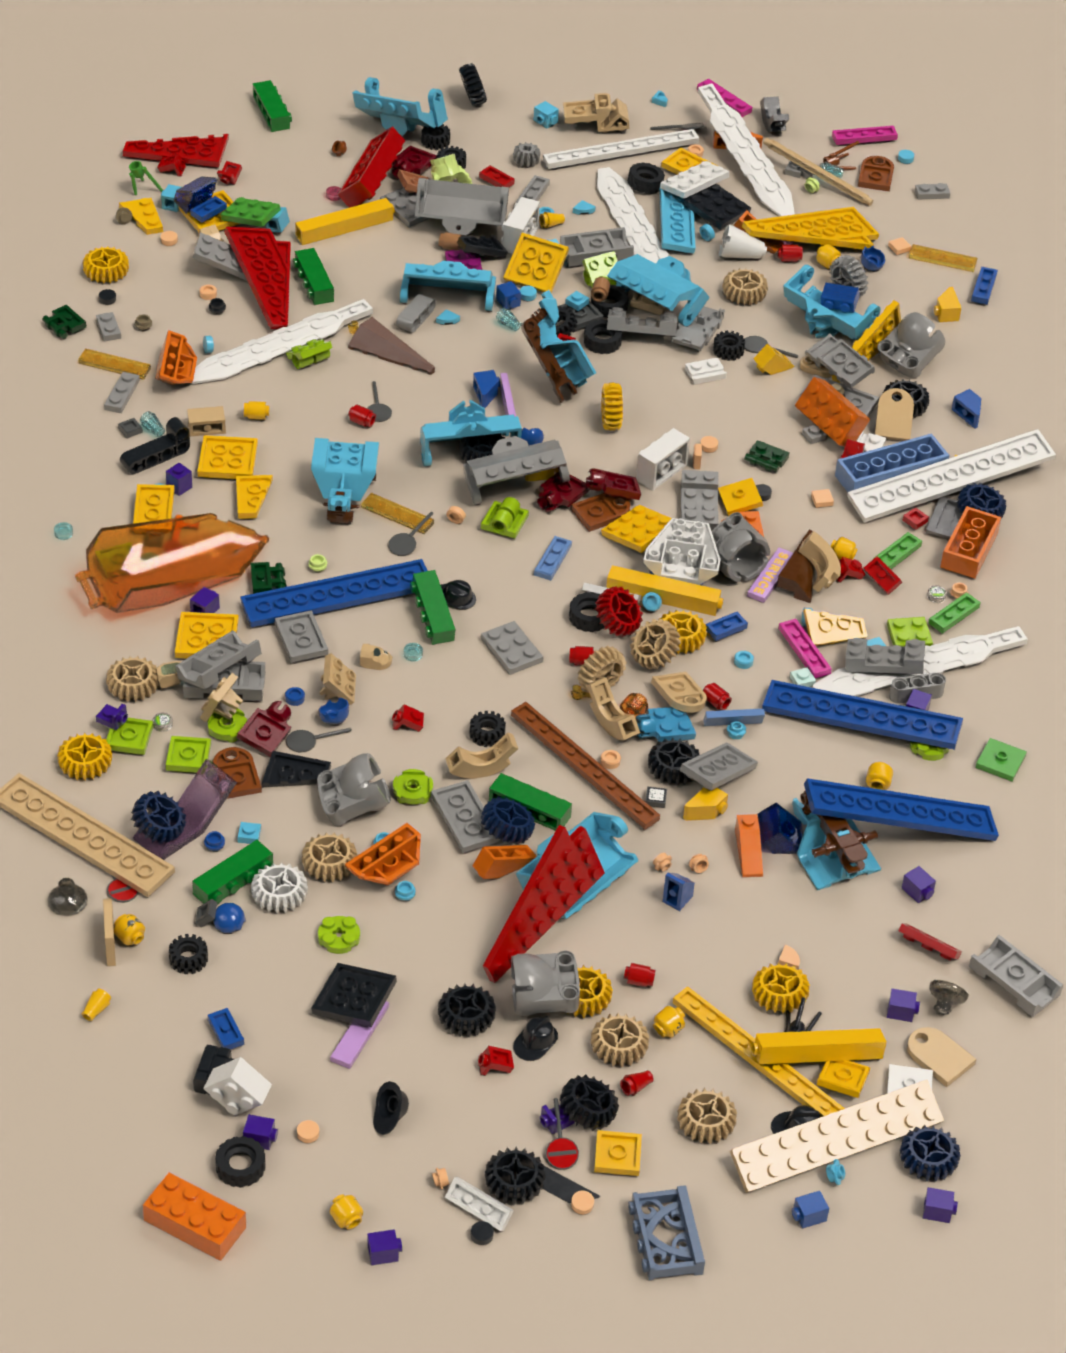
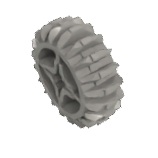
M850 255L840 256L835 259L829 271L833 284L858 287L860 297L863 296L869 284L866 280L868 276L865 274L866 271L863 269V265H860L859 260Z

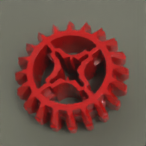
M615 586L607 588L598 596V600L595 602L597 605L595 610L598 612L596 617L600 618V624L605 626L604 630L609 629V633L615 634L616 637H626L639 629V625L643 621L641 618L643 613L640 611L642 606L638 605V600H635L634 594H629L628 589L624 590L623 587Z

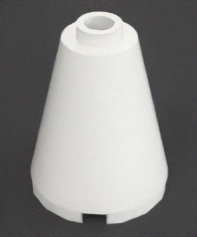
M729 224L726 226L722 237L723 242L719 249V256L760 259L762 256H765L767 247L764 242Z

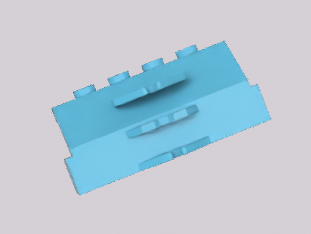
M367 78L364 86L366 93H361L357 90L352 92L356 108L371 117L381 118L382 126L386 130L393 126L401 136L407 131H414L417 125L435 128L448 120L443 93L440 89L433 88L428 93L429 113L421 111L420 102L418 101L411 102L380 96L377 78Z
M808 264L804 265L783 285L784 297L787 298V301L806 311L805 321L809 325L810 334L812 335L816 330L819 331V333L815 334L816 338L826 337L829 333L834 337L838 332H841L853 340H858L880 314L881 308L874 303L868 306L863 316L857 312H843L838 309L829 310L821 305L822 292L816 289L815 286H812L805 293L801 292L802 287L810 281L814 274V268Z
M469 400L470 406L464 407L465 401H462L449 411V421L428 423L420 428L423 466L432 465L429 447L431 442L458 440L463 437L497 433L509 436V432L510 437L517 436L521 438L522 427L518 416L514 417L513 414L486 417L484 407L472 400Z

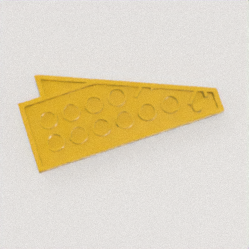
M855 207L743 221L742 228L753 237L820 244L821 246L830 244L832 246L864 249L865 246L870 248L874 245L870 240H877L879 237V233Z

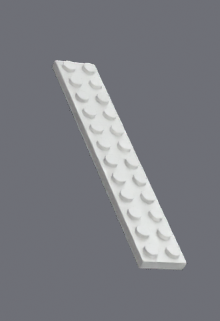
M1037 429L850 491L847 497L865 523L961 491L967 484H982L1055 459L1056 454Z

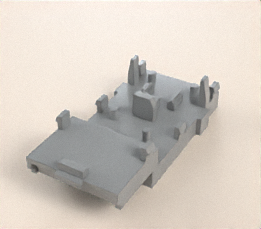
M703 306L689 326L681 325V323L678 324L676 336L672 337V343L701 351L704 345H708L717 328H720L725 310L720 308L718 311Z
M830 333L824 339L814 344L809 350L805 351V354L816 363L818 368L824 365L829 370V373L836 375L837 379L841 383L843 382L844 387L852 390V387L875 372L874 365L864 355L861 356L842 339L837 340Z

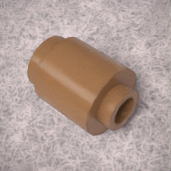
M445 232V234L441 233L439 246L447 250H460L461 247L457 241L462 235Z
M598 277L594 280L591 290V296L594 301L602 302L607 298L610 289L608 279Z

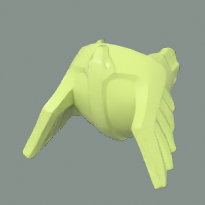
M455 154L430 160L433 180L452 182L454 179H457L459 183L472 184L469 174L465 172L462 166L458 165Z

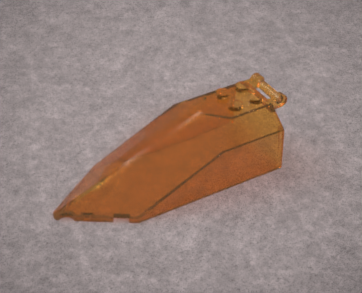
M213 513L105 527L98 531L86 549L87 570L78 572L75 578L77 582H80L89 600L88 605L90 609L104 606L116 613L164 606L196 594L203 587L209 589L241 577L246 568L250 566V563L253 562L264 548L265 544L268 543L269 537L267 535H258L255 530L228 520L227 523L221 521ZM87 579L91 580V583L98 595V598L95 597Z

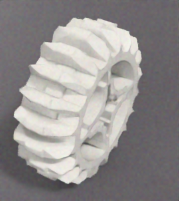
M273 862L271 867L265 865L264 870L259 869L258 874L254 875L251 883L252 896L256 904H260L261 909L267 908L268 912L275 910L278 913L280 910H283L286 913L287 909L294 911L295 906L300 907L302 901H305L308 892L307 880L304 877L303 871H299L298 867L292 868L291 864L284 866L282 862L280 865H275Z

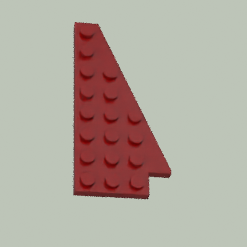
M226 227L224 233L270 329L277 330L287 327L290 241H276L271 229Z
M561 825L557 827L483 964L489 981L496 983L511 968V957L517 954H525L605 874L586 828L579 826L569 836L566 827Z

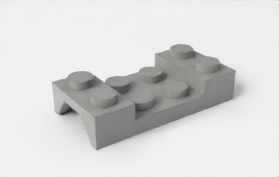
M625 227L560 236V244L569 247L566 256V262L569 267L583 265L582 261L584 259L613 251L617 260L631 257L634 253V246H629L627 242Z
M614 307L613 310L609 309L607 330L676 336L678 316L672 312H664V314L660 315V321L653 317L639 319V316H629V318H626V311H623V308Z
M682 470L681 519L709 523L711 531L718 525V472Z
M232 630L177 664L175 667L178 679L204 690L210 688L219 681L218 673L236 664L239 660L248 663L261 655L259 640H255L248 645L242 643L236 632Z
M858 637L848 638L845 658L846 672L923 674L925 641L918 639L906 640L905 647L898 645L867 646V639Z
M239 661L226 668L223 672L218 673L219 681L205 690L185 682L183 684L184 698H204V693H212L213 690H216L223 677L228 678L233 673L238 676V679L231 688L236 694L243 695V700L263 701L266 674L265 662L251 661L247 663Z
M1000 935L995 938L988 950L980 956L973 954L970 959L969 967L984 979L988 976L1005 988L1018 999L1017 1005L1032 1017L1061 995L1063 988L1061 982Z

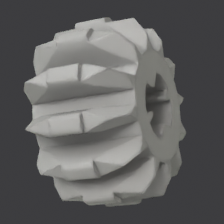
M526 142L525 144L519 143V145L515 146L513 158L516 165H521V167L527 166V168L529 166L534 167L535 164L539 163L541 152L537 145Z

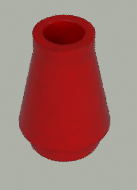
M649 1070L629 1074L623 1077L620 1081V1086L625 1095L634 1096L648 1084L652 1083L654 1078Z

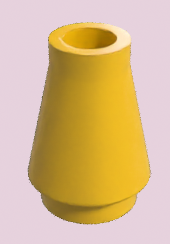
M544 212L539 216L540 226L545 228L565 222L564 214Z
M100 988L93 991L84 1011L81 1013L82 1016L88 1021H93L98 1014L110 1005L111 996Z

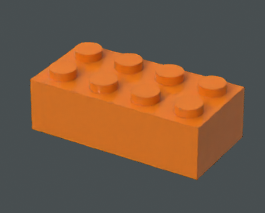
M817 377L812 378L795 404V407L838 445L844 447L846 446L847 439L857 441L871 420L826 380Z
M966 506L943 551L940 568L976 579L998 535L1001 517Z
M170 1172L143 1204L144 1221L220 1261L246 1229L245 1211Z

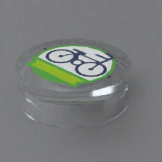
M934 585L928 589L927 597L934 603H941L945 601L947 591L942 586Z
M158 713L153 717V727L155 730L165 732L172 728L173 719L170 714Z

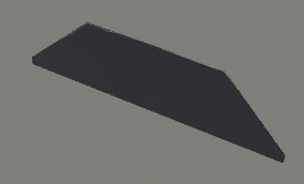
M544 1166L546 1179L544 1180L543 1189L568 1203H571L572 1196L578 1191H587L592 1194L594 1199L600 1197V1195Z

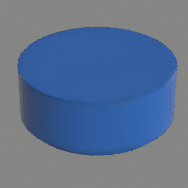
M298 687L289 688L285 692V701L291 706L301 705L305 701V692Z

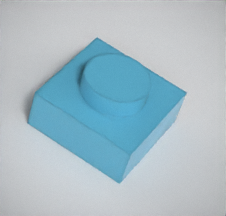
M575 291L565 298V304L579 311L589 304L590 298Z
M241 822L238 843L251 844L255 840H259L261 824Z

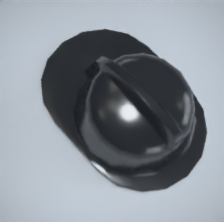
M454 580L441 584L447 605L457 609H469L475 605L476 596L466 581Z
M549 1017L531 1019L526 1024L524 1030L517 1036L513 1049L520 1059L526 1061L540 1059L556 1043L558 1032L553 1027Z
M385 1082L377 1092L373 1125L375 1130L382 1135L390 1133L395 1128L398 1121L407 1113L409 1107L407 1095L400 1090V1087L395 1082Z
M807 1105L797 1106L792 1111L783 1112L775 1116L771 1122V1130L773 1134L818 1119L820 1118L819 1111Z

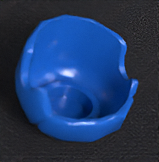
M865 246L860 256L861 264L867 270H879L885 264V255L881 250L874 248V246L870 248Z
M524 427L521 439L527 441L528 446L542 443L544 434L539 428L528 430Z
M339 698L336 703L328 700L318 710L321 720L333 725L343 723L349 715L348 700Z
M224 903L217 907L215 919L213 920L216 929L222 933H232L241 930L243 923L246 922L244 911L235 903Z

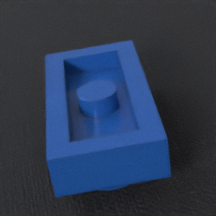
M214 196L191 209V216L200 222H204L227 208V203Z
M737 611L707 623L706 631L717 641L747 629L748 622Z
M228 1008L208 1014V1021L221 1047L233 1049L244 1045V1038Z

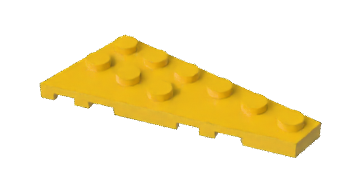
M893 300L890 305H887L883 313L876 317L873 324L863 332L860 339L853 343L852 348L861 356L864 355L868 360L878 354L879 342L884 340L901 322L900 304ZM831 375L832 381L840 383L836 375Z

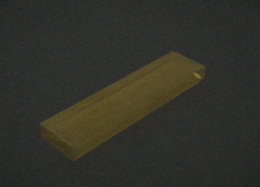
M915 244L912 245L909 253V259L974 272L978 259Z
M86 348L78 359L79 364L118 374H122V372L140 375L142 380L145 379L151 370V364Z
M370 493L361 503V508L412 530L426 517L421 513L373 493ZM429 518L417 532L425 535L433 526L434 519Z

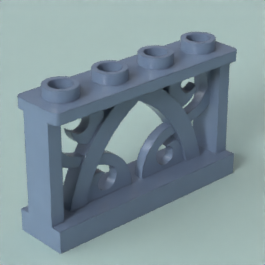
M686 1185L677 1186V1189L639 1194L637 1192L632 1193V1201L628 1202L629 1214L634 1215L633 1231L634 1234L639 1236L637 1240L638 1252L643 1254L642 1269L644 1273H647L649 1281L654 1280V1278L694 1273V1276L703 1275L705 1259ZM673 1202V1203H671V1204H669V1205H667V1206H665V1207H663V1205L661 1204V1203ZM653 1204L659 1209L657 1212L654 1208L648 1207L651 1213L645 1214L641 1208L644 1205ZM669 1215H671L672 1219L673 1217L678 1216L680 1220L674 1222L670 1219ZM662 1220H665L672 1228L683 1230V1233L678 1234L673 1239L672 1246L665 1244L653 1235L654 1230ZM682 1241L686 1243L685 1247H682L679 1244V1249L676 1248L678 1242ZM660 1256L662 1258L661 1262H663L666 1256H669L671 1260L668 1264L658 1265L654 1262L653 1258ZM675 1259L684 1260L687 1262L675 1263Z

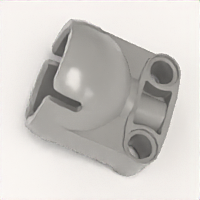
M913 312L906 315L884 340L879 342L878 351L880 358L890 367L907 377L917 378L930 361L944 348L945 338L940 330H936L929 337V334L935 328V324L924 315Z
M732 513L711 531L721 559L719 570L729 579L736 582L752 580L767 566L768 558L766 556H770L771 551L768 542L741 513Z
M370 753L360 754L344 765L332 770H325L317 778L321 804L326 815L335 826L343 825L347 820L368 811L380 810L391 801L385 779L382 778L373 783L369 782L374 776L381 774L377 762Z
M563 950L558 953L536 955L525 953L511 957V977L515 980V984L512 985L514 1010L517 1015L528 1016L535 1013L561 1011L573 1013L578 1010L580 982L576 959L572 952Z

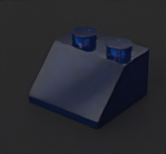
M777 802L757 813L761 846L773 854H797L803 837L802 822Z

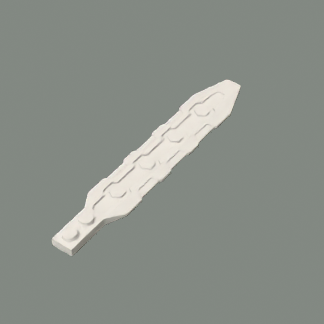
M713 84L698 87V94L711 112V125L725 142L729 153L738 162L744 176L749 179L760 201L778 216L794 215L790 190L774 170L773 164L759 147L760 144L756 138L751 135L741 115L726 105Z
M610 167L598 169L597 189L603 200L606 201L612 217L616 219L620 228L625 227L626 239L630 246H634L633 255L638 254L654 263H657L659 259L668 257L667 250L662 248L655 234L654 227L647 220L645 211L638 204L628 182Z
M362 299L335 311L314 314L291 326L277 329L264 337L245 342L237 348L213 355L196 366L194 379L191 384L229 378L241 373L242 370L257 364H263L276 356L292 351L291 348L294 346H303L307 341L323 339L336 334L344 325L373 314V308Z
M1018 626L988 635H963L943 643L931 646L926 645L923 674L943 673V671L960 666L981 663L993 653L1026 645L1028 639ZM846 667L821 679L812 688L859 696L890 686L895 678L921 674L846 672Z

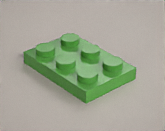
M240 197L220 215L223 221L263 227L281 208L280 204Z

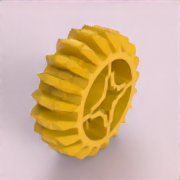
M101 246L99 249L94 248V251L90 250L89 253L85 254V258H83L84 274L91 281L96 280L97 283L103 282L104 284L109 282L111 284L112 281L117 282L118 279H123V276L127 275L129 269V259L125 252H121V249L116 250L115 247L109 248L107 246L103 248Z
M605 383L601 392L602 425L605 430H620L623 422L622 388L619 383Z
M675 610L674 613L669 611L668 614H663L659 618L669 621L676 627L681 642L678 645L680 651H676L678 654L680 652L687 654L688 651L693 653L695 649L699 650L704 644L707 636L706 624L702 618L698 617V614L692 615L691 611L687 613L684 610L682 612Z
M84 733L83 735L76 734L75 737L69 736L68 741L63 740V744L59 746L57 758L60 769H62L64 774H68L69 778L75 776L76 780L83 778L86 781L87 778L94 780L95 776L101 777L102 772L106 773L107 769L111 767L113 756L110 744H108L106 739H102L100 735L95 737L93 733L90 735Z
M778 962L774 966L770 963L768 968L763 966L761 971H757L752 982V992L755 1001L759 1003L760 1007L765 1006L766 1011L773 1009L774 1013L781 1011L784 1014L788 1010L792 1013L794 1009H799L802 997H805L806 1000L809 997L810 984L807 975L802 973V969L796 970L795 965L789 967L787 963L780 965Z
M583 964L581 968H578L580 982L579 1008L573 1013L575 1017L580 1014L585 1018L589 1014L593 1018L595 1013L600 1015L602 1010L607 1009L608 1004L612 1000L613 989L606 973L601 974V970H594L593 966L585 968Z

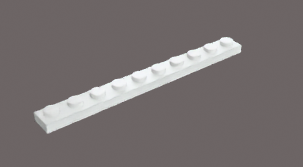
M694 129L543 154V161L548 169H555L557 167L699 143V137Z

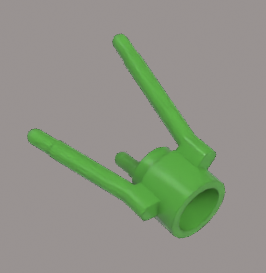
M134 161L129 165L131 171L129 175L134 195H137L135 177L144 181V173L161 192L163 191L158 182L148 172L147 168L142 166L140 161Z

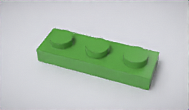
M907 532L877 556L892 569L922 546V540Z
M966 592L930 617L928 624L943 634L980 608L981 602Z

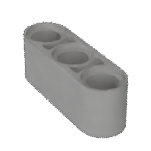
M418 294L400 313L396 326L414 333L434 311L435 299Z
M928 673L895 678L891 684L889 698L894 703H907L913 689L931 694V699L940 698L944 693L946 677L941 673Z

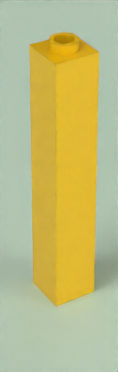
M387 198L296 222L295 236L302 245L393 221L395 209Z
M613 565L607 577L606 588L623 587L624 590L628 589L629 593L641 595V599H643L645 594L654 592L661 597L662 604L712 616H716L717 610L722 609L724 599L721 598V590Z
M880 1028L756 1033L755 1042L751 1045L752 1055L756 1057L758 1064L883 1059L887 1042Z

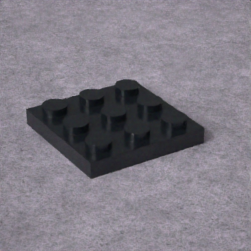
M714 184L685 198L683 202L684 206L720 230L737 221L746 210L751 211L750 206L718 184Z
M337 963L311 1008L312 1014L372 1027L397 982L396 975Z

